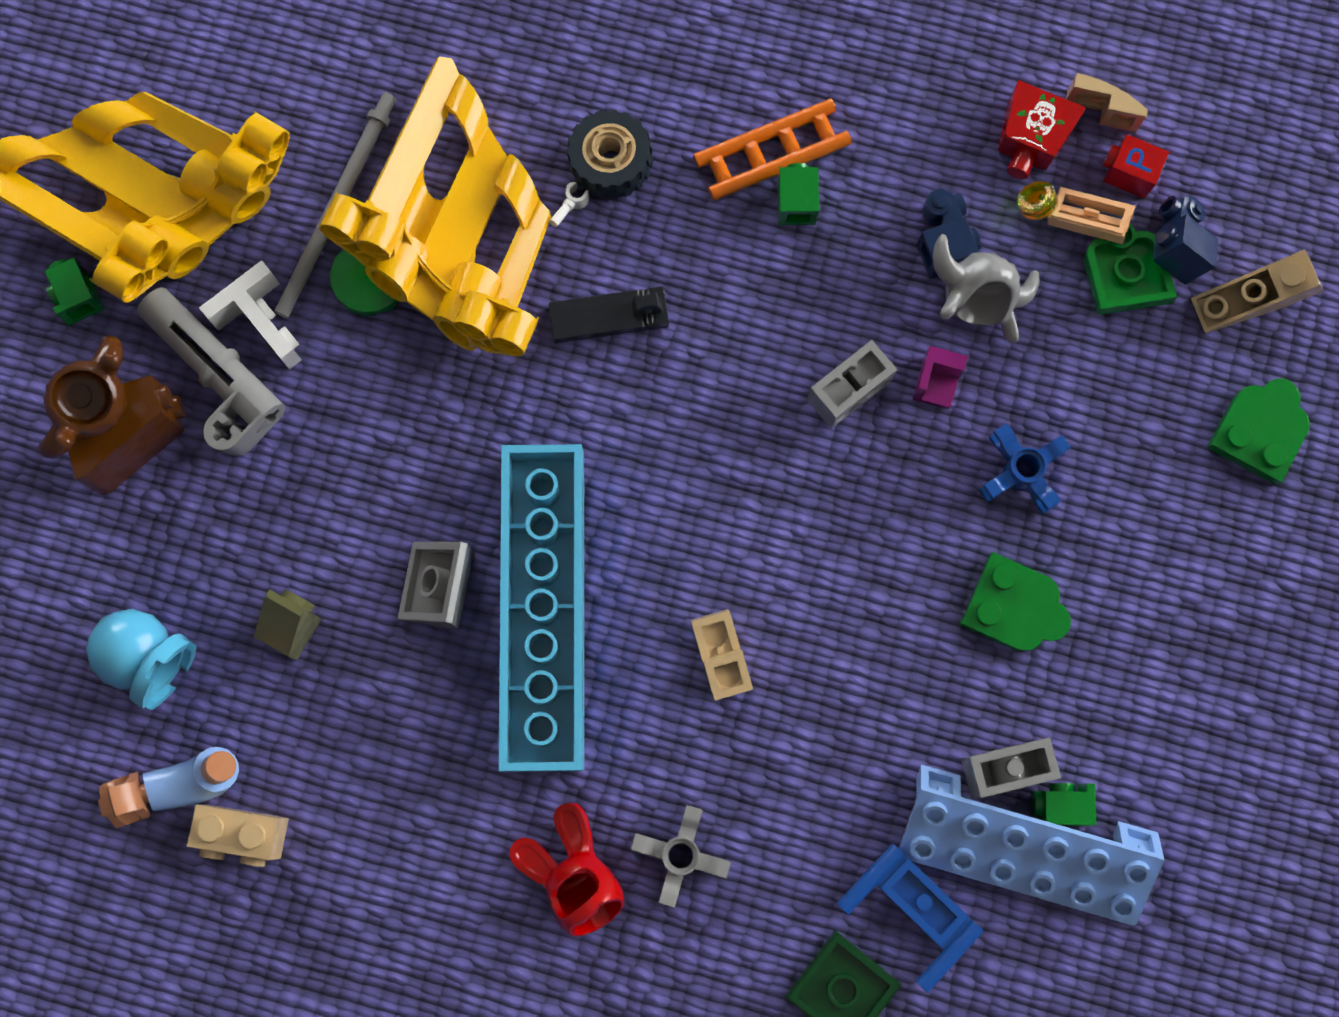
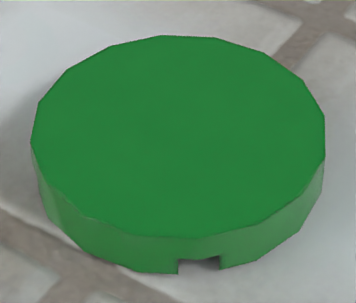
M343 249L335 258L330 271L331 287L340 304L350 312L362 316H375L377 313L383 311L386 313L394 309L400 301L391 298L380 290L366 274V267Z

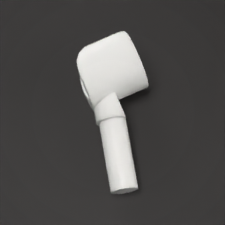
M570 182L566 187V200L550 219V224L553 227H557L573 208H584L589 202L588 190L584 192L582 197L574 198L571 195L576 191L577 183Z

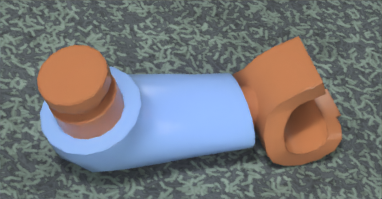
M211 747L181 763L143 773V784H141L138 772L103 783L99 787L100 799L98 800L102 817H107L115 828H119L149 818L148 803H150L154 812L186 807L211 800L222 795L236 781L239 773L238 761L229 750L221 747Z

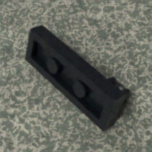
M663 286L549 302L555 344L669 327Z

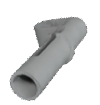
M166 288L155 289L143 298L137 308L138 316L199 375L198 381L204 388H212L224 400L204 425L203 434L207 444L229 456L238 457L245 455L280 420L285 412V405L239 361L240 355L235 349H227ZM185 333L234 380L232 383L184 336ZM238 415L249 424L244 430L241 429L242 425L235 420ZM228 431H230V433L232 434L231 438L227 434Z

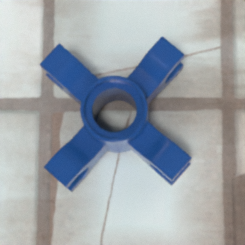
M1008 423L996 429L988 438L1007 462L1004 465L1003 473L984 484L978 491L985 501L989 503L1010 488L1027 490L1035 506L1043 515L1061 502L1059 496L1043 478L1047 464L1065 454L1071 446L1064 436L1061 435L1039 450L1030 447L1022 448ZM1017 461L1027 462L1032 467L1033 476L1024 477L1019 474L1016 468Z

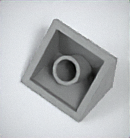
M412 543L398 614L399 620L459 630L474 554L467 543Z

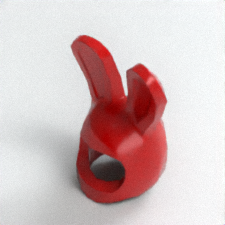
M568 802L560 805L553 815L555 828L568 854L566 860L558 863L539 842L526 837L520 838L513 843L510 848V859L519 871L545 887L551 910L561 929L569 935L578 937L588 935L611 922L624 907V894L613 873L594 853L592 833L587 814L579 804Z

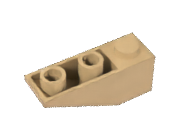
M1304 249L1194 296L1191 300L1204 332L1209 333L1290 306L1324 290L1310 257Z

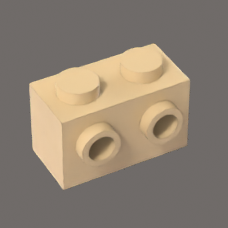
M196 804L187 847L199 848L200 857L224 860L225 853L240 855L239 863L265 867L266 860L281 859L289 818L214 805Z

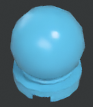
M127 609L101 618L88 636L86 650L90 669L105 684L119 690L130 689L129 699L134 704L143 709L146 707L149 710H153L162 704L176 689L170 683L180 668L188 672L195 658L197 646L182 634H174L169 637L166 628L153 615L135 609Z

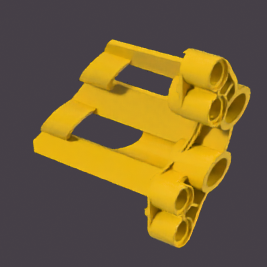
M438 57L368 200L364 203L336 192L319 225V230L328 239L366 267L365 271L370 280L380 290L397 301L409 303L419 312L430 318L438 329L459 347L468 351H474L478 347L489 353L508 356L524 355L539 317L536 319L530 313L518 308L551 219V214L539 199L536 188L524 166L514 155H506L488 127L485 109L473 86L462 74H459L452 58ZM451 113L465 133L469 150L447 196L442 200H436L426 188L424 165L448 114ZM502 194L511 204L520 225L499 272L496 274L491 269L475 263L478 243Z
M139 92L126 101H107L83 109L72 119L73 127L37 140L23 135L1 138L0 200L98 259L100 262L94 271L93 280L89 278L90 281L121 301L128 303L166 276L171 279H179L188 275L204 260L209 246L234 223L239 224L251 219L265 206L271 194L270 187L268 186L279 171L289 143L290 133L254 111L255 114L246 120L237 134L233 132L230 135L147 92ZM149 124L194 151L195 154L187 162L181 177L178 178L164 173L114 143L112 140L113 136L127 127ZM51 159L104 191L107 198L106 203L100 210L81 212L18 174L17 170L23 165L36 160Z

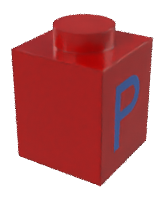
M1126 134L1119 146L1111 145L1102 166L1108 168L1103 182L1145 199L1157 184L1169 151Z

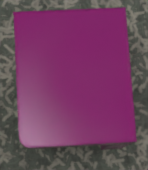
M929 346L923 357L912 400L949 409L954 399L958 379L965 370L968 356Z

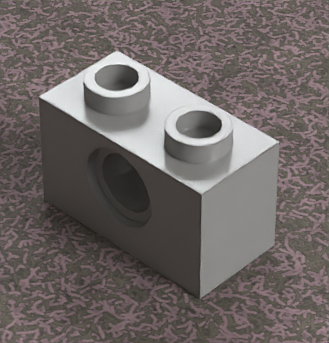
M1050 737L961 758L971 798H983L1061 778Z

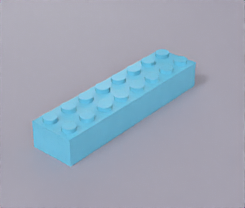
M582 444L501 445L500 772L584 771V451Z

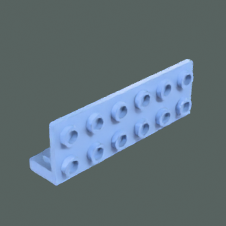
M922 764L916 778V801L899 849L913 862L1129 925L1137 924L1164 862L1158 832L1118 821L1113 833L1114 841L961 797L960 775Z

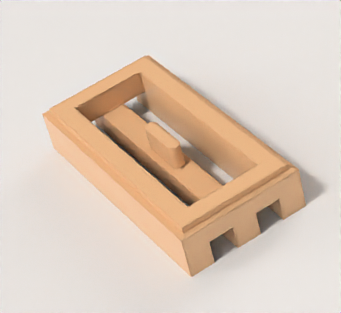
M1060 187L1056 196V205L1049 214L1047 225L1123 244L1125 234L1134 215L1135 206ZM1063 202L1069 203V204H1073V205H1077V206H1081V207H1085V208H1084V209H1080V208L1072 207V206L1063 204ZM1099 212H1104V213H1108V214L1120 216V217H1123V218H1122V219H1119V218H1115V217H1111V216H1107V215L1100 214Z

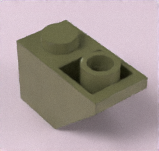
M269 589L264 598L254 638L284 655L298 660L322 618L311 613L315 605L291 591L284 589L283 593L279 595Z

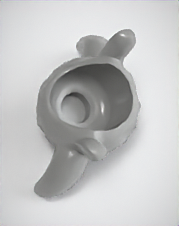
M941 234L937 238L933 250L934 270L937 276L947 284L945 288L946 302L939 316L942 319H949L954 315L960 320L976 325L1001 324L1003 335L1007 342L1010 344L1016 343L1019 339V332L1013 309L1021 308L1033 300L1039 286V272L1037 270L1030 272L1028 278L1020 287V276L1015 268V264L1001 258L996 253H971L963 261L957 263L950 254L947 236Z

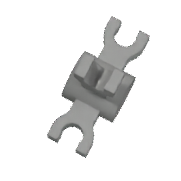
M686 805L678 836L670 839L668 842L635 833L631 850L662 859L668 870L659 899L661 904L675 907L683 876L691 873L694 869L727 878L731 862L700 853L698 847L693 842L702 809ZM678 843L688 845L693 853L690 864L682 868L672 865L668 857L670 849Z

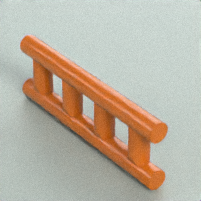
M832 98L694 153L693 159L697 168L709 164L718 182L708 187L711 199L716 201L779 174L780 167H786L793 163L805 164L851 145L852 140L848 131L835 135L826 117L836 112V106ZM813 122L821 141L801 149L792 130ZM778 136L787 155L766 163L758 144ZM744 150L752 169L732 177L723 158Z

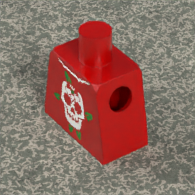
M1018 80L1008 101L998 145L1000 153L1012 157L1007 167V173L1014 178L1025 180L1029 177L1033 166L1041 170H1047L1077 125L1086 107Z

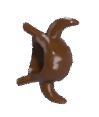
M105 336L91 361H74L63 366L53 374L46 385L43 397L44 408L53 424L47 435L38 445V451L43 457L50 459L60 457L73 446L77 439L86 440L106 434L118 424L119 419L127 408L124 385L117 376L123 359V346L117 337Z

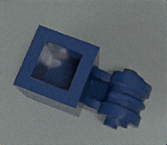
M934 190L928 195L923 206V219L928 224L938 225V227L923 231L917 243V248L930 279L938 277L933 267V250L936 240L941 234L947 236L950 254L957 263L963 261L971 253L980 252L981 241L975 228H970L966 217H963L967 214V208L964 198L960 193L953 195L948 190Z
M1176 196L1168 197L1159 208V215L1163 217L1162 228L1155 236L1153 261L1186 285L1216 267L1219 239L1198 224L1206 216L1203 206L1196 198L1192 196H1186L1183 199H1178Z

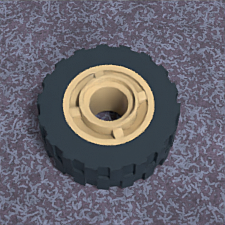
M609 109V111L605 112L600 110L595 112L594 115H587L579 125L577 124L573 128V134L569 136L568 160L575 182L578 186H582L584 191L588 190L589 195L594 194L600 199L611 198V200H615L618 197L632 195L634 190H639L643 186L644 180H647L650 175V167H652L653 160L649 134L637 118L634 119L629 113L617 112V110ZM608 151L619 153L614 158L602 157Z

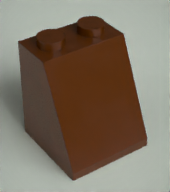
M151 375L122 383L124 385L127 408L119 419L118 424L110 432L86 440L79 438L68 450L75 480L102 495L109 494L184 432L181 418H185L186 413L178 395L174 396L167 385H162Z

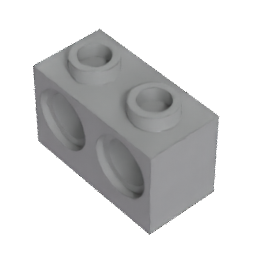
M871 340L810 388L807 401L832 429L888 385L898 369L874 341Z

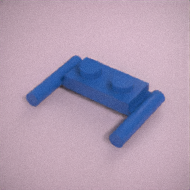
M892 843L836 904L849 915L877 885L896 906L943 950L915 981L923 990L929 993L984 931Z

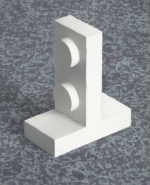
M261 260L200 306L199 309L218 331L241 313H244L280 359L291 369L302 360L294 351V348L300 344L285 326L278 331L270 321L276 315L262 297L280 283Z

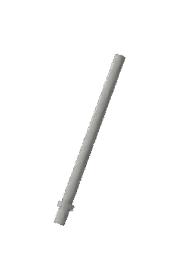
M383 92L375 109L369 111L366 117L369 121L274 310L276 314L289 318L328 239L319 230V225L336 192L346 196L350 195L382 128H387L390 123L388 116L397 100L393 95Z

